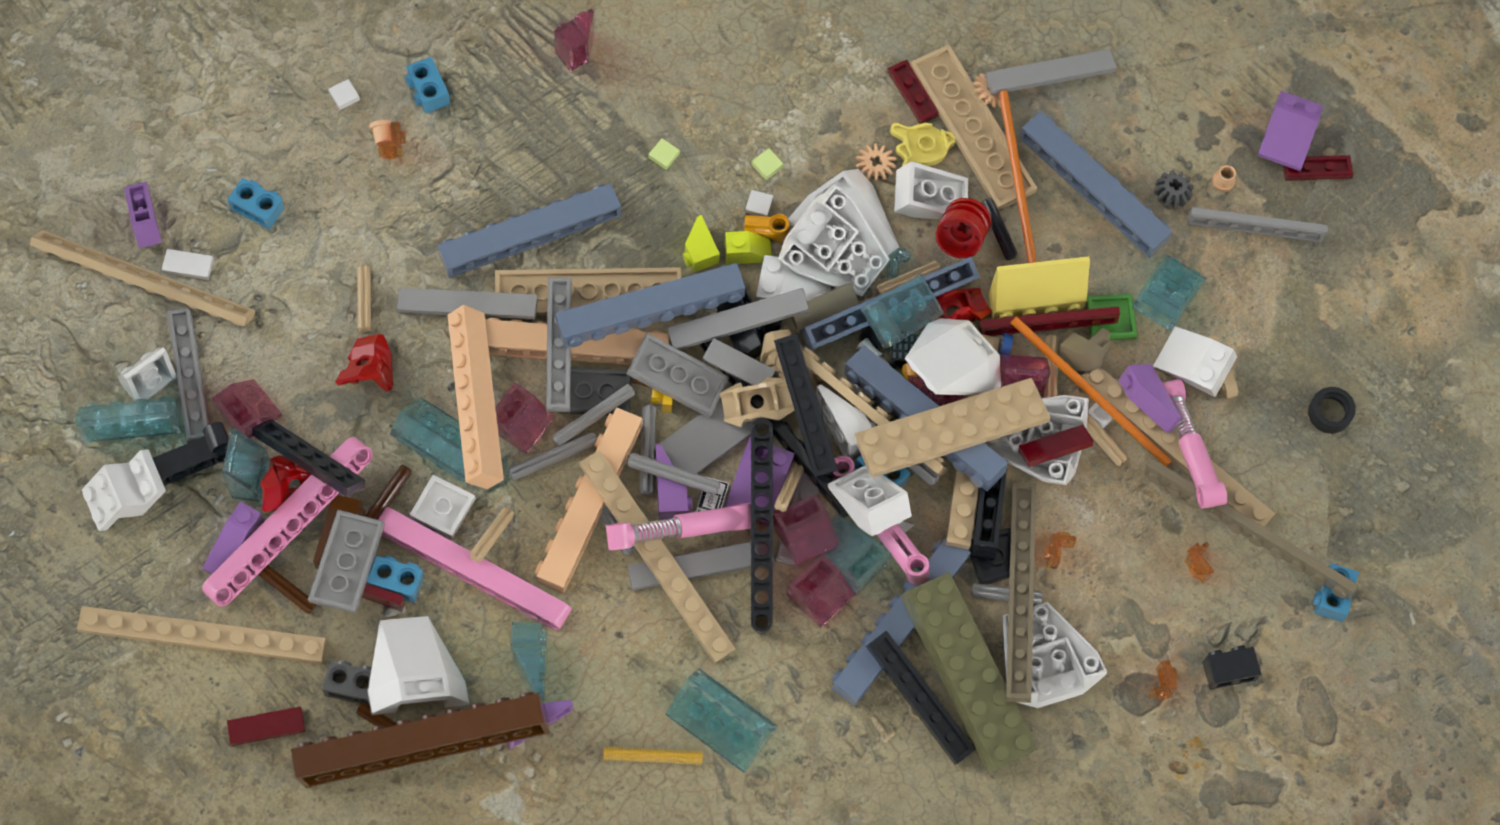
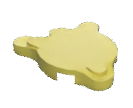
M893 123L890 128L891 135L903 142L897 145L895 150L897 155L904 160L902 166L911 161L929 167L937 165L945 158L949 149L956 142L951 132L944 131L943 129L940 131L930 123L917 124L911 127Z

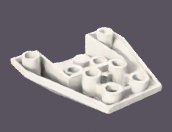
M859 169L846 170L839 173L808 195L788 218L790 224L794 227L816 198L833 185H837L854 200L887 256H890L899 249L874 186Z
M833 185L810 204L785 237L778 258L795 273L828 285L840 287L847 283H852L855 293L859 296H863L890 260L854 200L837 185Z
M940 318L928 323L905 357L911 369L924 380L926 386L935 394L978 395L1001 387L1000 355L969 320Z
M1069 395L1042 398L1051 417L1048 423L985 442L1004 460H1007L1008 464L1043 482L1067 485L1076 473L1082 450L1028 467L1018 448L1019 445L1082 424L1087 429L1089 400L1088 398Z
M1048 602L1033 606L1031 703L1017 702L1040 708L1084 694L1107 674L1099 653ZM1009 614L1002 615L1006 683Z
M428 616L380 620L368 687L372 715L396 713L400 704L443 700L445 708L469 705L465 680Z

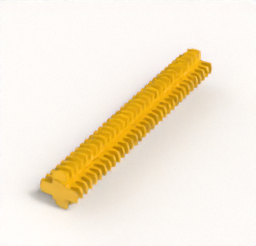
M604 746L603 761L605 759L608 761L609 759L610 761L622 760L623 762L625 759L626 762L628 759V762H630L631 759V762L633 760L634 762L636 760L639 762L640 760L641 762L644 761V763L645 761L647 763L649 761L650 763L652 761L653 763L655 761L658 763L659 760V763H661L662 760V763L664 761L667 763L668 761L669 764L670 762L672 764L673 762L675 764L676 762L678 764L680 762L681 764L683 762L684 764L686 762L689 764L690 762L691 765L693 762L694 765L696 762V765H698L699 762V765H701L703 752L701 750L700 752L698 750L697 752L695 750L694 752L692 750L691 752L689 750L687 752L686 750L684 752L681 750L680 752V749L678 752L675 749L674 752V749L672 751L669 749L668 751L667 749L655 750V748L653 751L652 748L650 751L649 748L647 751L644 748L643 751V748L641 750L638 748L637 750V748L634 749L633 747L632 749L630 747L629 749L627 747L626 749L624 747L621 749L620 747L618 750V747L616 749L613 747L612 749L610 746L609 749L608 746L607 748Z

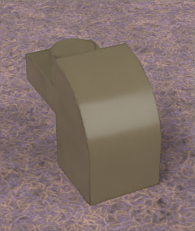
M1102 328L1090 340L1072 333L1060 344L1059 356L1074 370L1092 371L1103 366L1104 355L1111 346L1109 342L1110 331Z

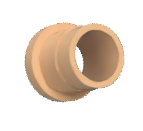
M378 120L369 125L370 131H373L375 145L385 146L392 143V121Z
M1229 165L1222 166L1212 178V184L1215 189L1221 192L1230 191L1235 185V169ZM1222 175H1226V176H1228L1230 179H1226V178H1224Z

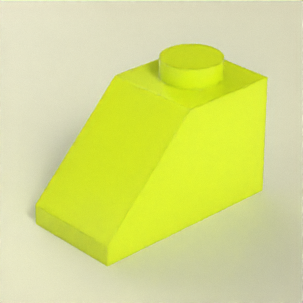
M702 215L697 216L685 243V253L682 254L686 266H691L693 273L719 264L720 253Z
M750 231L725 232L726 265L734 263H763L764 255L772 256L770 239Z

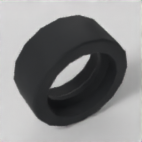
M1331 386L1322 388L1317 392L1308 406V416L1311 423L1318 430L1331 434L1342 432L1353 420L1356 411V405L1350 394L1339 387ZM1323 399H1334L1343 406L1345 416L1341 421H1329L1320 414L1318 408Z

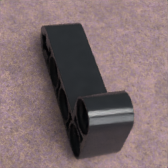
M215 422L206 426L203 429L204 437L152 458L164 486L224 462L235 455L233 445L222 422Z

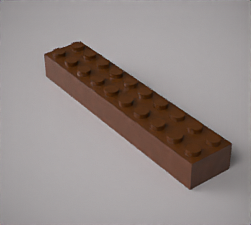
M525 692L520 694L519 698L510 699L509 697L496 699L495 703L488 705L476 703L471 705L470 709L462 711L459 708L447 710L444 715L427 714L422 716L421 720L413 722L409 719L396 722L395 726L378 725L372 727V731L364 733L362 731H352L342 738L330 736L323 738L322 742L315 744L303 742L298 744L297 748L291 749L295 779L305 788H310L512 741L550 734L545 704L539 693Z

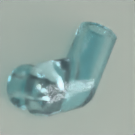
M898 248L889 257L890 260L887 263L888 279L899 276V265L901 262L910 260L911 253L909 250Z

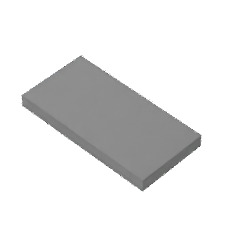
M648 333L645 334L626 373L708 418L712 416L720 399V393L724 390L729 380V376Z
M720 399L710 418L699 414L662 441L660 445L674 467L700 474L751 436V426L754 421L745 422L742 427L724 422L723 405ZM760 425L756 427L755 432L760 430Z
M337 510L308 602L352 614L357 613L383 533L384 521Z

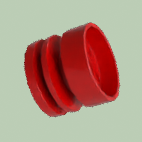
M972 198L953 200L947 206L935 233L936 242L940 249L947 255L959 259H966L978 253L991 226V215L986 206Z

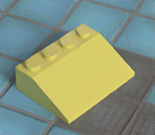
M1089 256L997 267L988 293L992 319L1083 310L1087 301Z

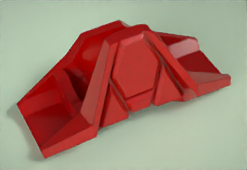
M980 288L954 289L931 299L917 310L914 316L923 331L928 323L940 318L969 320L970 322L975 321L976 318L980 322V320H984L990 315L992 310L988 307ZM951 306L959 309L951 316L947 314V309Z
M375 334L357 338L348 356L350 362L346 369L340 371L335 381L338 386L347 383L355 385L360 380L372 379L385 392L390 391L394 385L392 354L385 336ZM368 360L367 363L361 365V362Z
M274 456L270 459L268 472L260 482L263 495V506L261 509L264 512L276 511L298 489L296 487L289 488L290 482L298 479L300 487L312 474L284 456Z

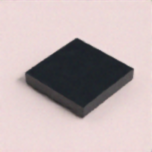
M1011 528L999 532L995 559L971 556L970 554L979 584L989 585L1010 578ZM971 539V545H970V548H969V550H968V551L971 552V553H972L973 539Z

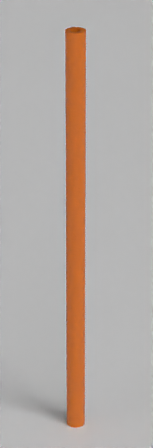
M1002 90L999 92L1027 261L1028 263H1035L1037 259L1008 91Z
M1017 316L1010 322L1165 467L1172 461Z

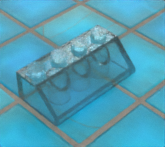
M169 396L150 401L147 399H137L129 403L114 401L109 405L93 403L86 405V407H79L75 426L84 443L181 433L180 406L176 398Z
M423 398L401 410L390 435L396 438L399 443L415 450L419 456L434 462L438 468L454 475L460 482L466 483L459 421Z
M700 668L686 679L665 714L743 773L747 771L778 727Z

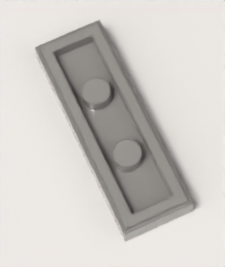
M713 338L702 358L703 361L750 385H757L767 377L773 378L776 374V370L715 338Z

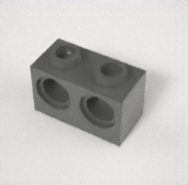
M338 660L337 663L330 661L322 688L324 696L359 704L365 703L370 706L368 687L361 689L358 687V684L362 680L370 681L372 667L362 665L361 668L352 666L347 661ZM336 676H346V680L343 683L338 684L334 682Z

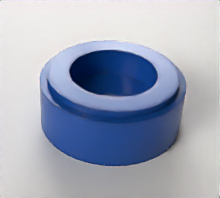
M1003 333L998 347V354L1000 356H1009L1013 344V336L1011 334Z

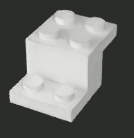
M148 449L140 450L129 463L104 465L82 489L83 497L88 504L98 531L108 530L118 518L144 515L166 491Z

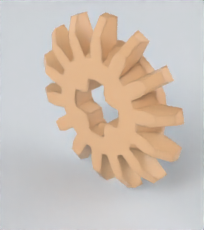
M981 73L979 76H976L975 80L978 82H973V85L977 86V89H974V91L980 94L978 98L983 99L986 105L989 103L995 108L997 103L999 108H1001L999 94L992 95L990 90H988L985 74Z
M874 143V150L869 145L865 146L868 152L859 150V153L863 156H856V160L861 161L856 164V168L862 167L861 172L868 174L866 177L868 180L871 176H874L875 181H878V176H882L883 180H885L886 172L889 175L893 174L889 168H896V165L891 163V161H896V157H888L892 153L891 150L883 152L886 148L885 145L878 150L877 143ZM879 157L882 165L872 166L870 159Z

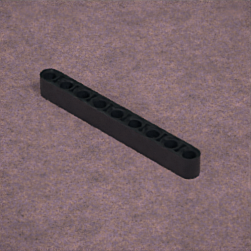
M757 418L751 426V627L757 634H766L771 630L773 624V427L768 419ZM759 425H765L769 432L761 436L755 432V429ZM758 449H765L769 455L766 459L761 460L755 456V452ZM763 472L768 475L769 479L765 483H758L755 480V476ZM765 496L769 503L765 507H758L755 504L756 498ZM765 520L769 527L765 531H758L755 528L756 522ZM759 544H765L769 551L766 555L761 556L755 552V547ZM759 568H765L769 576L764 580L756 578L755 571ZM765 592L769 600L765 604L757 603L755 600L757 593ZM759 616L766 617L769 621L768 626L763 629L758 628L755 625L756 618Z

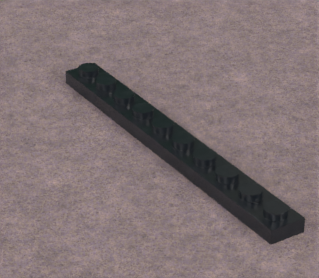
M712 341L699 344V346L706 353ZM719 369L723 374L729 376L728 381L732 386L741 383L743 387L752 386ZM754 395L751 399V404L754 408L759 409L763 406L764 399L761 395ZM768 419L772 423L774 437L785 450L795 453L794 461L798 465L803 466L804 473L816 485L820 493L842 519L849 516L828 488V484L835 481L831 475L814 477L805 443L801 439L797 440L790 425L787 422L783 423L781 420Z

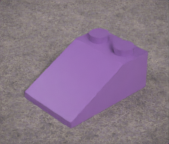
M1280 91L1257 156L1300 171L1318 125L1323 105Z
M749 438L725 507L751 503V438ZM773 446V514L775 512L774 504L793 464L795 454ZM758 449L755 452V456L761 460L766 459L769 455L765 449ZM763 472L755 476V480L758 483H765L769 479L768 475ZM759 496L755 500V504L758 507H765L769 503L765 496ZM765 520L757 521L759 523L768 525V523Z

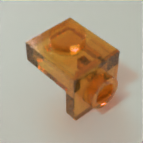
M391 122L392 143L378 144L380 158L395 159L396 157H403L402 144H406V131L401 130L400 122Z
M1067 532L1052 534L1049 546L1046 545L1044 550V560H1048L1047 568L1057 569L1061 558V547L1073 548L1076 543L1075 536H1071Z
M1207 541L1201 546L1199 543L1192 546L1187 551L1189 555L1184 561L1189 567L1191 575L1195 579H1199L1202 584L1214 573L1212 567L1202 556L1210 546Z
M1170 660L1161 661L1157 666L1156 670L1160 686L1153 687L1148 693L1149 698L1157 697V700H1165L1170 698L1177 689V671L1175 667H1172Z

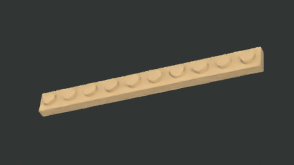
M41 230L31 237L30 245L38 248L41 252L58 255L62 260L79 263L86 269H95L107 277H116L128 285L142 287L149 293H158L166 296L168 300L187 304L189 308L200 309L208 312L213 317L227 319L234 325L245 326L254 319L255 310L47 231Z
M982 334L998 352L999 338ZM957 470L955 473L945 545L969 550L979 487L972 483L968 475Z
M1101 367L1092 371H1086L1082 375L1092 387L1172 461L1191 476L1180 449L1179 437L1175 429L1171 433H1166L1127 397L1121 384ZM1211 460L1219 481H1222L1226 488V504L1265 527L1274 517L1275 513Z
M600 450L579 463V466L618 523L630 522L631 525L649 522ZM660 538L654 541L652 539L651 541L647 540L646 542L643 540V542L639 541V543L633 544L714 664L735 651L736 648Z
M85 606L81 608L77 631L80 633L322 664L326 646V638Z

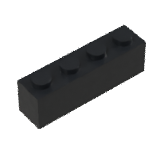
M746 285L745 297L734 303L725 302L719 304L715 308L716 312L719 313L752 303L753 301ZM763 325L729 335L734 345V349L755 359L761 355L764 336L767 332Z
M1007 469L1006 473L988 491L982 487L979 489L971 556L992 559L996 557Z

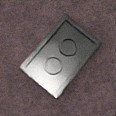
M571 367L570 412L558 413L583 415L625 385L629 384L631 386V376L626 374L628 370ZM630 399L617 408L630 413ZM615 409L606 414L605 416H608L610 413L614 414Z

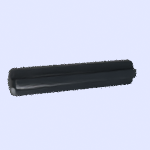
M992 198L983 200L982 204L986 206L991 215V228L1005 259H1015L1018 252L998 208Z

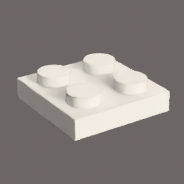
M432 475L412 509L410 518L453 539L476 498L475 495Z

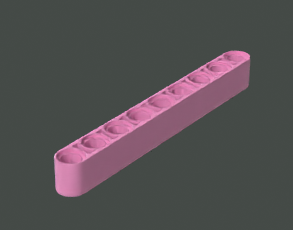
M351 437L330 457L358 475L371 461L373 452L359 439ZM311 475L204 582V594L218 606L229 604L339 492Z
M386 507L378 519L385 522L382 533L384 538L554 630L559 631L572 610L565 602L484 558L479 563L471 560V551L391 508Z

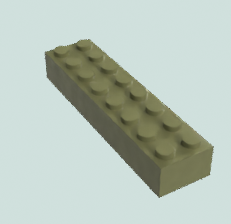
M950 572L903 594L900 598L987 774L1038 750L1015 702H1006L1007 686Z

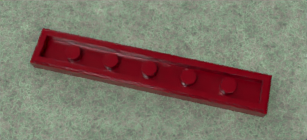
M1117 306L1019 316L1018 318L1033 332L1117 324L1120 317V309ZM1015 317L980 320L979 332L983 335L999 336L1003 335V333H1020L1010 323Z

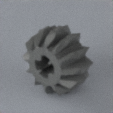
M1174 170L1170 171L1169 174L1164 172L1155 183L1154 194L1158 195V202H1165V208L1171 204L1175 210L1178 205L1183 207L1187 201L1191 200L1193 184L1189 183L1190 177H1182L1183 171L1179 174H1176Z

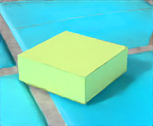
M661 138L648 154V158L667 170L679 156L680 150Z
M767 149L752 160L751 164L765 180L769 179L784 166L782 161L770 149Z

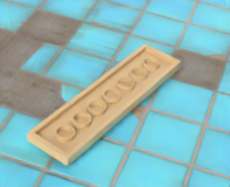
M950 45L911 61V68L939 111V116L948 131L956 139L957 146L988 197L993 199L998 210L1017 202L1007 138L987 105L984 104V100L978 98L980 94L975 93L974 89L976 87ZM1020 161L1025 195L1028 197L1036 193L1038 188Z
M681 267L495 270V293L535 294L538 296L536 316H547L548 277L572 278V309L680 279Z
M807 347L804 350L802 349L807 367L876 424L882 425L891 422L892 416L879 406L875 409L872 406L873 400L861 391L858 394L854 392L856 386L844 377L837 378L838 372L825 362L820 364L818 362L820 357ZM942 457L924 462L941 476H944L949 470L944 466L947 461Z
M1029 378L857 432L854 435V439L871 478L1048 423L1051 417L1033 379Z

